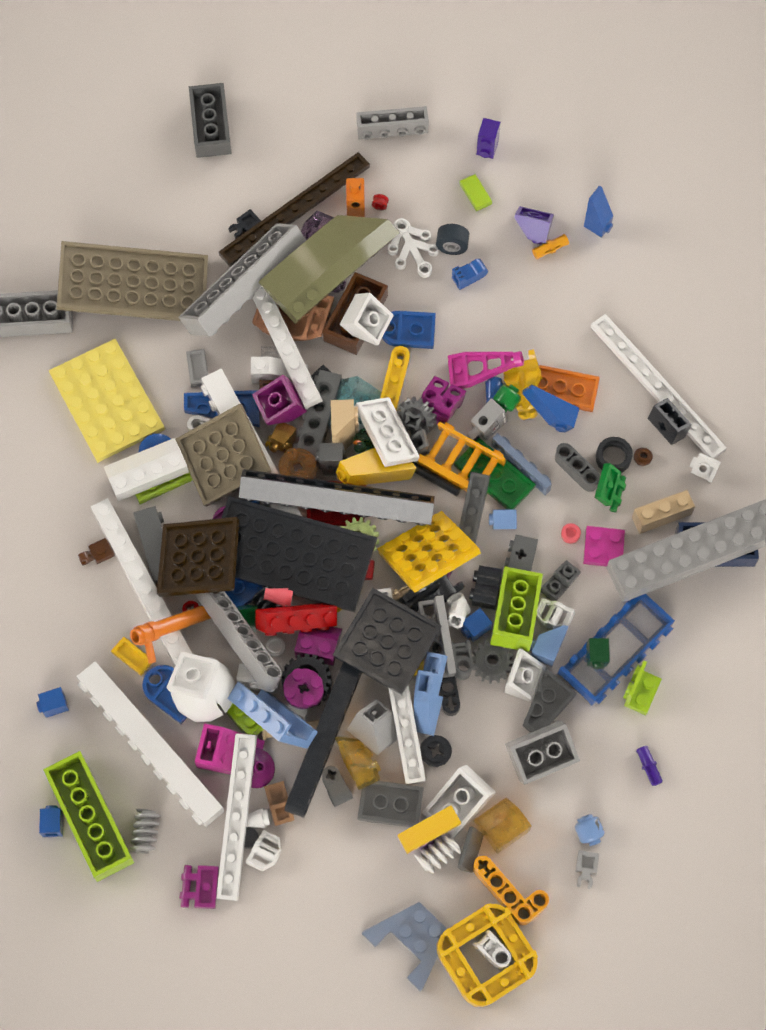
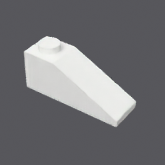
M251 357L252 383H259V380H275L281 375L292 380L282 359Z

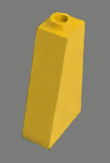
M372 448L340 461L336 474L338 479L345 484L368 485L409 480L412 478L416 467L412 462L384 467L376 449Z

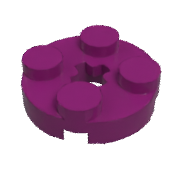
M298 668L293 670L287 676L283 685L284 695L288 703L294 708L302 710L317 705L324 693L321 677L310 669ZM305 684L309 691H304L302 694L298 687Z

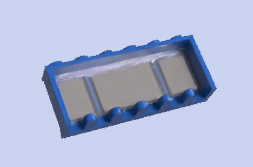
M647 594L627 601L623 608L617 614H614L604 627H601L593 637L609 638L610 662L604 669H593L592 666H587L585 643L582 649L577 654H574L564 667L562 666L557 674L562 676L578 691L591 706L596 702L600 704L607 697L605 693L609 689L613 691L620 684L619 679L623 675L627 677L634 669L632 666L636 662L640 664L646 658L645 652L649 648L654 650L660 643L658 639L662 635L666 637L674 629L671 626L675 620Z

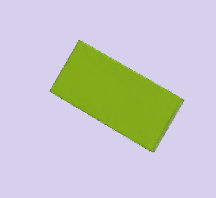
M476 174L460 180L459 184L476 212L492 205L491 198Z

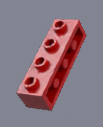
M317 603L256 610V630L264 632L266 636H275L277 632L293 634L295 630L311 632L313 628L329 630L330 627L337 626V606Z

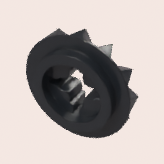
M429 736L423 740L420 746L422 761L428 764V766L439 767L445 765L451 758V745L442 736ZM439 744V752L441 754H436L432 758V751L430 749H435Z

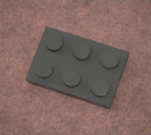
M363 779L358 820L412 827L419 823L424 787Z

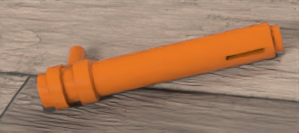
M199 606L156 622L150 621L143 625H138L131 630L130 638L135 645H145L148 663H155L156 657L153 641L158 640L161 636L212 618L203 606Z

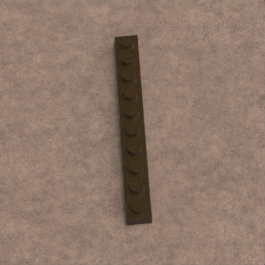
M359 152L221 249L219 256L231 267L275 224L293 223L345 186L347 178H356L370 168V163Z

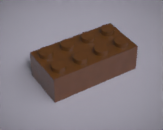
M354 272L323 330L324 342L355 355L358 354L364 340L352 336L340 325L355 294L371 293L383 305L388 297V285L357 272Z

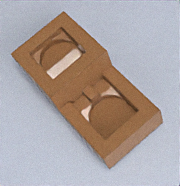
M284 781L264 786L275 826L294 821L293 814L284 811L288 799Z

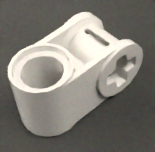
M486 930V934L478 942H474L473 946L496 969L504 970L510 965L511 954L490 930ZM503 954L507 957V961L503 964L498 963L496 956Z

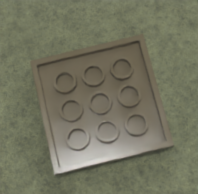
M242 404L232 407L175 439L202 503L206 507L240 489L243 469L267 473L272 472Z

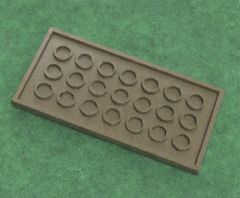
M61 241L56 310L181 321L179 316L207 290L208 255Z

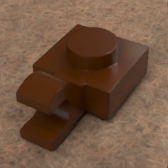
M106 538L89 545L90 551L78 554L82 566L93 560L99 564L114 557V553Z

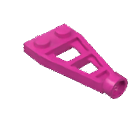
M521 351L514 353L462 352L448 355L450 385L453 384L461 389L470 388L509 369L524 366V358ZM501 359V366L489 369L488 360ZM472 361H481L483 363V370L473 376L469 375L468 364Z

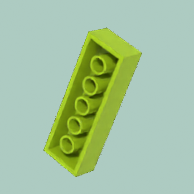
M81 751L44 768L43 771L95 880L99 882L134 864L135 862Z

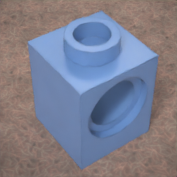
M492 509V514H489V525H492V529H517V510Z

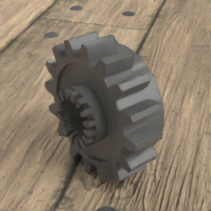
M485 640V646L479 643L478 650H473L474 656L472 657L474 663L472 670H476L475 676L480 675L482 677L481 681L489 680V684L494 680L500 683L501 678L507 679V673L511 672V666L514 664V661L511 660L513 653H508L510 648L490 645L487 640ZM495 659L497 663L492 665L488 663V660Z

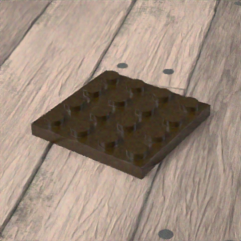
M237 517L163 524L157 595L159 597L233 591L235 587L239 519Z

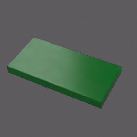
M479 438L476 441L484 447L494 451V449H492L482 439ZM469 447L454 463L458 470H463L474 449ZM481 453L467 477L470 479L471 472L482 474L491 458ZM505 459V465L497 463L490 474L487 494L505 509H515L536 487V484Z

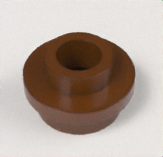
M638 448L634 453V461L640 466L649 465L653 459L652 452L647 448ZM645 454L647 457L642 458L640 455Z

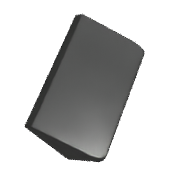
M472 826L469 827L458 863V869L469 873L473 872L474 861L478 857L484 837L483 833Z

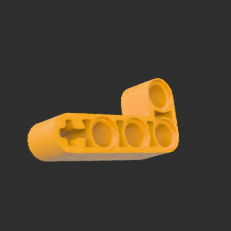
M479 856L475 859L473 865L474 874L501 906L507 907L511 911V915L517 924L522 926L529 924L547 908L549 896L545 891L536 890L524 899L490 858ZM479 863H480L481 865H484V864L487 865V866H486V871H485L484 869H481V870L478 869V868H479ZM498 878L501 880L502 885L494 887L491 884V880ZM512 894L515 897V902L507 903L504 896ZM542 897L545 904L542 906L536 905L534 898ZM526 910L529 913V918L521 919L518 916V912Z

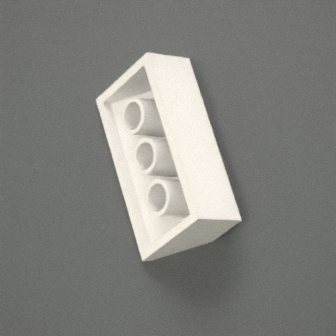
M175 438L104 467L118 501L189 473Z

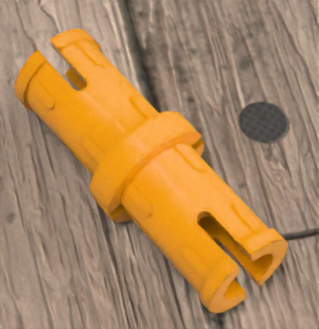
M562 234L532 249V253L536 260L568 245L569 240L565 234Z

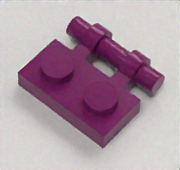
M184 865V873L181 874V880L183 881L182 892L179 895L182 908H189V900H195V908L216 909L219 866L198 865L197 873H192V866ZM191 881H197L196 892H190Z

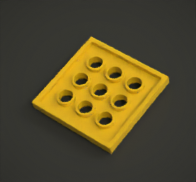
M443 511L432 516L431 525H416L377 548L379 555L414 593L481 554L479 547Z

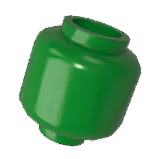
M511 384L509 387L502 385L494 395L493 400L505 410V413L507 411L512 412L521 401V396L518 394L520 390Z

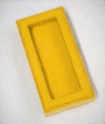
M124 636L111 650L112 654L140 676L152 665V663H148L147 654Z

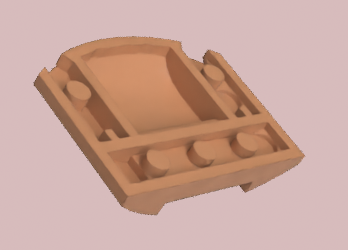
M334 296L325 297L296 324L276 303L294 341H306L322 337ZM257 308L252 323L262 332L270 335Z

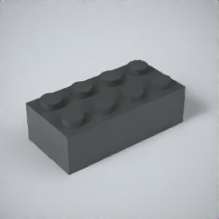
M224 83L188 86L196 157L232 154Z

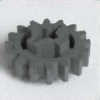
M415 396L403 401L399 405L397 413L400 414L399 417L406 427V431H411V435L421 429H425L427 435L434 429V425L437 423L434 418L437 415L431 412L434 408L428 407V401L423 403L422 398L417 401Z

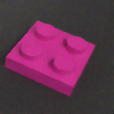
M587 526L583 564L607 567L609 560L623 555L625 530Z

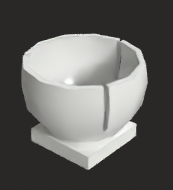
M181 652L166 688L171 692L172 699L181 714L194 722H211L224 715L217 706V703L225 713L233 704L227 698L236 684L229 669L212 657H202Z

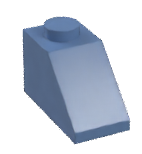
M563 625L539 634L537 641L534 639L530 647V651H532L531 656L539 662L552 667L567 633L568 626Z

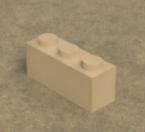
M688 490L634 509L632 519L639 534L692 515L695 505Z

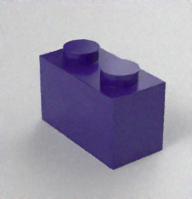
M483 118L478 133L476 155L483 158H494L499 142L501 122Z

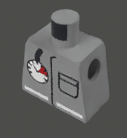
M491 398L471 420L473 429L466 436L475 442L480 437L484 440L489 439L507 422L505 410Z

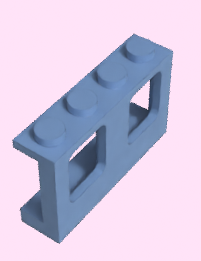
M237 682L227 698L279 742L308 749L318 732L270 692L262 689L258 695H255L241 682Z

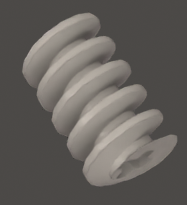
M139 808L136 809L139 814H136L134 817L138 822L133 824V827L137 830L132 831V835L136 838H132L130 841L135 846H131L129 850L148 854L149 851L156 849L150 843L157 842V839L153 838L152 835L158 834V831L153 829V827L159 826L160 823L154 821V819L160 818L161 815L152 810Z

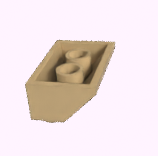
M354 399L331 400L332 443H343L345 450L355 441V434H359L358 406H354Z

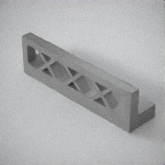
M443 595L435 596L434 600L418 602L419 614L442 626L438 633L440 641L435 638L434 642L441 646L440 654L448 656L443 678L453 677L456 674V667ZM434 605L435 613L431 618L424 613L423 606Z

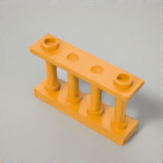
M447 422L445 424L438 423V429L442 431L429 454L425 456L419 454L420 458L417 461L419 465L466 492L469 484L467 476L481 453L491 458L482 474L490 475L497 463L503 466L506 463L503 457L504 454L495 449L492 451L455 431V427ZM449 435L458 440L446 462L439 465L435 462L434 458ZM467 445L473 448L474 451L461 473L456 474L452 472L451 466L463 446Z

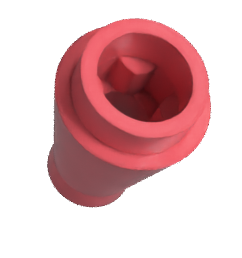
M265 588L263 600H268L283 607L285 605L290 606L293 591L288 590V588Z

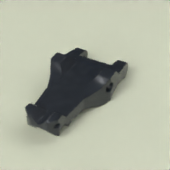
M444 575L415 593L411 589L408 590L396 601L417 612L419 611L418 602L434 600L435 596L443 595L444 603H446L451 595L464 589L465 585L460 581L453 586L448 577Z

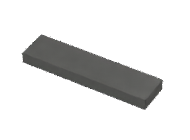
M471 472L459 528L476 544L491 476Z

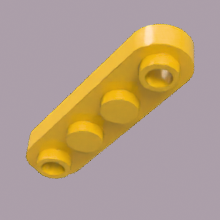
M397 346L392 350L380 399L389 397L396 411L410 360V352L404 346ZM398 356H403L404 358H403V359H398L397 357H398Z

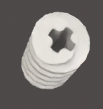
M449 832V837L444 834L441 835L442 842L438 839L434 840L436 847L428 844L429 852L421 849L422 857L418 854L414 855L425 872L428 870L432 874L435 873L433 866L435 865L440 869V861L447 864V856L452 859L455 858L454 851L461 854L458 844Z

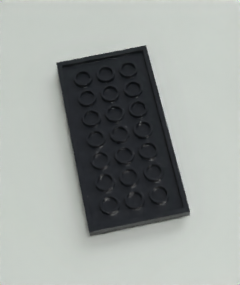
M228 497L222 518L237 517L239 519L235 579L263 587H270L271 589L288 588V590L293 591L292 595L323 604L334 605L337 608L355 613L377 537L235 497Z

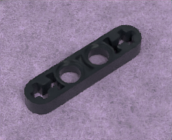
M436 642L433 645L432 653L440 654L439 651H436L440 646ZM455 676L442 678L439 691L440 696L443 697L442 710L446 715L454 716L460 710ZM444 683H451L454 688L451 692H445L442 686ZM451 696L452 704L456 705L453 711H450L448 707L446 708L449 703L448 697Z

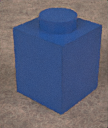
M479 608L465 619L461 632L466 639L470 638L474 642L492 629V622L482 609Z
M61 687L38 694L39 701L36 704L39 713L43 712L46 718L69 711L65 694Z
M48 805L45 809H40L39 833L42 837L63 836L64 813L61 808H58L56 805Z

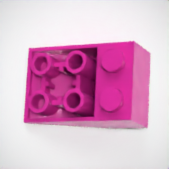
M204 723L195 758L196 767L231 775L236 733H243ZM257 738L256 748L263 749L265 741Z

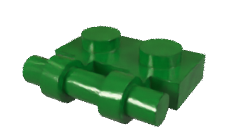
M606 463L603 466L594 498L603 505L610 506L609 510L611 512H617L622 502V492L626 488V477L621 475V471L611 463Z

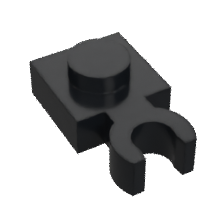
M249 209L236 219L238 224L230 225L228 230L230 233L235 230L238 231L234 234L235 239H237L244 231L247 232L261 222V220Z

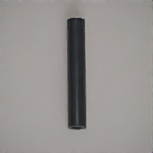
M412 462L416 467L414 473L456 497L459 495L461 488L418 463Z

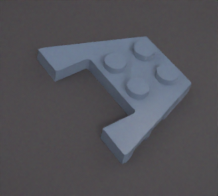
M418 902L364 930L362 935L374 947L389 933H392L421 961L407 977L421 992L438 957L436 944L447 928Z

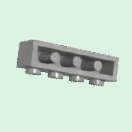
M427 106L356 113L358 139L368 140L379 137L387 138L390 136L422 135L428 133L429 119Z

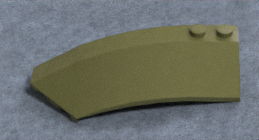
M337 215L287 256L258 283L296 324L399 235L400 232L388 219Z

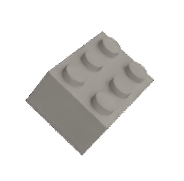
M557 721L505 743L518 779L524 785L580 761L568 728L562 721Z

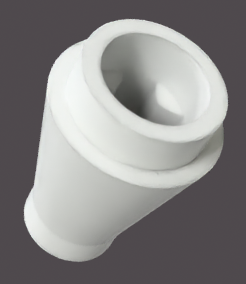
M264 808L248 814L247 827L267 828L272 823L269 809L264 810Z

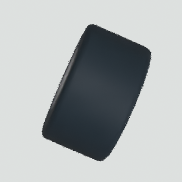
M444 224L438 228L436 247L445 254H463L468 249L470 233L468 229L459 224Z

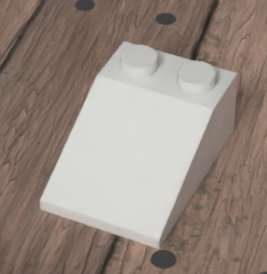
M464 765L454 773L422 813L429 818L451 805L461 821V825L448 831L454 839L488 803L496 791L469 766Z

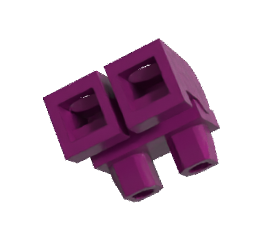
M434 376L423 391L421 398L423 403L429 402V408H434L431 412L437 415L435 417L436 425L439 422L445 424L454 415L455 410L462 406L466 390L453 384L448 388L449 382ZM435 383L441 384L443 387L438 388L435 386ZM455 391L459 393V395L455 396L451 394V392Z

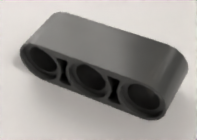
M559 444L555 453L556 463L585 491L592 492L596 490L600 479L598 471L570 444ZM565 452L568 456H561L560 453ZM579 465L581 469H575L573 466ZM592 478L595 482L591 483L588 482L586 479Z

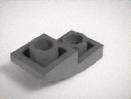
M566 560L541 587L540 592L551 601H557L577 579L581 571Z

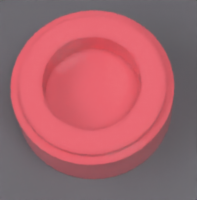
M573 523L566 524L561 531L562 539L569 544L576 543L581 535L580 528Z

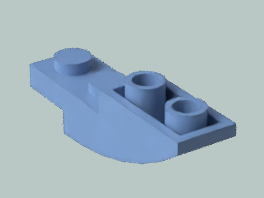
M427 652L424 669L418 670L414 691V719L418 733L434 736L443 697L439 696V691L448 657L446 655Z

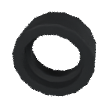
M608 437L597 448L596 463L603 470L604 464L608 463L603 458L604 450L608 447L620 448L625 453V459L621 464L612 465L623 473L629 468L633 457L632 448L623 438Z

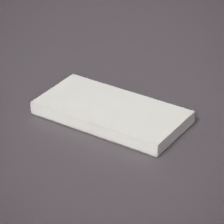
M389 397L356 403L358 415L384 467L418 461L420 456Z

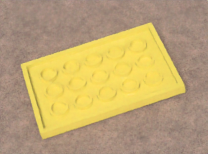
M116 339L48 370L97 463L143 441L149 435L158 434L165 430L163 423Z

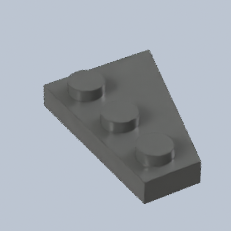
M546 668L524 720L523 727L531 733L550 725L577 693Z

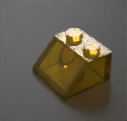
M340 736L335 738L343 763L358 790L380 780L378 773L381 771L377 760L373 761L371 759L373 754L367 746L365 747L359 739Z
M507 797L473 820L497 854L527 834L532 827L521 810Z

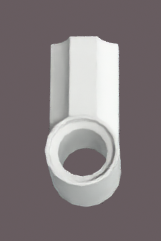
M455 593L447 599L450 607L447 621L449 626L457 629L463 627V622L471 612V608L462 593Z

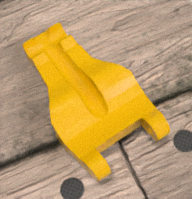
M534 349L528 350L529 360H524V366L515 367L503 372L506 385L509 387L511 384L520 390L518 394L521 396V401L516 408L518 417L522 420L533 419L538 415L537 410L522 394L523 390L530 385L538 387L542 379Z

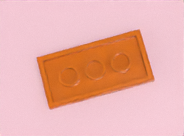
M539 365L542 379L538 384V388L579 407V410L593 412L599 376Z

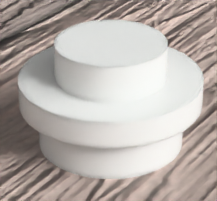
M279 637L270 638L266 643V650L273 657L280 656L285 651V642Z

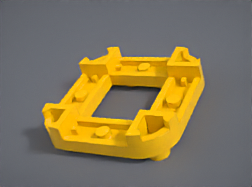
M486 904L449 929H446L436 944L437 954L463 998L474 1007H484L492 1004L529 980L537 969L538 955L536 951L532 949L513 919L511 911L499 904ZM493 927L515 963L481 984L459 947Z

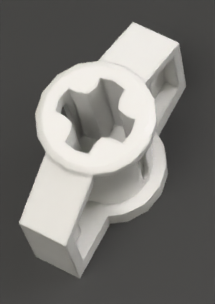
M542 598L536 616L543 626L553 630L563 625L569 627L575 610L566 607L558 601ZM546 606H548L550 609L544 620L541 616ZM562 613H567L563 623L558 624Z
M263 830L246 860V864L262 872L274 866L281 854L280 837ZM264 839L278 845V850L263 843ZM257 855L269 861V863L264 864L254 859V857Z

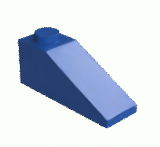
M598 186L588 200L584 227L602 238L613 227V213L603 188Z
M530 385L523 390L522 394L548 425L562 433L574 428L579 407L534 385Z

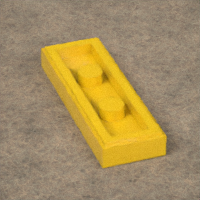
M450 805L399 833L397 837L406 853L409 854L461 825V821Z

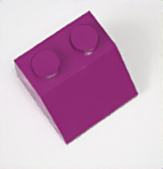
M281 375L252 394L267 425L291 422L307 412L293 382L284 375Z
M332 626L329 630L313 628L311 632L299 631L294 650L295 658L297 655L305 657V654H309V657H312L314 654L318 660L322 658L325 664L334 666L335 657H333V653L339 645L343 629Z

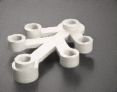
M404 218L397 219L393 225L400 234L388 245V253L392 256L398 253V244L401 237H403L405 243L399 258L395 261V267L398 270L405 269L406 258L410 251L418 265V274L423 278L429 277L432 274V265L423 260L418 249L428 251V254L433 257L438 255L439 250L436 244L425 243L430 241L431 232L411 227L410 223ZM410 234L419 236L421 241L412 239Z

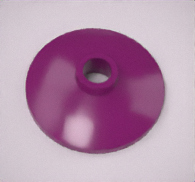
M260 748L255 750L251 788L257 789L268 785L275 773V764L268 752ZM257 764H260L261 766L260 771L256 768Z

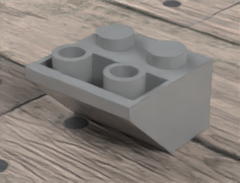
M377 699L357 712L347 728L353 737L359 739L376 755L380 754L397 740L392 711Z

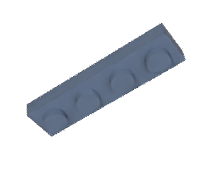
M497 433L492 438L491 446L504 454L503 457L536 484V488L544 495L549 493L552 486L550 478L545 474L542 475L533 462H528L519 449L515 450L506 437H501Z

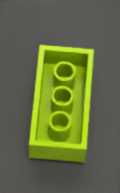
M504 566L490 645L515 650L523 649L525 652L530 651L543 574Z

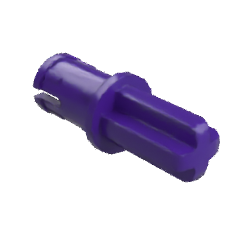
M648 746L640 747L636 750V753L643 765L642 770H645L651 785L657 786L663 782L656 767L657 762L653 760Z

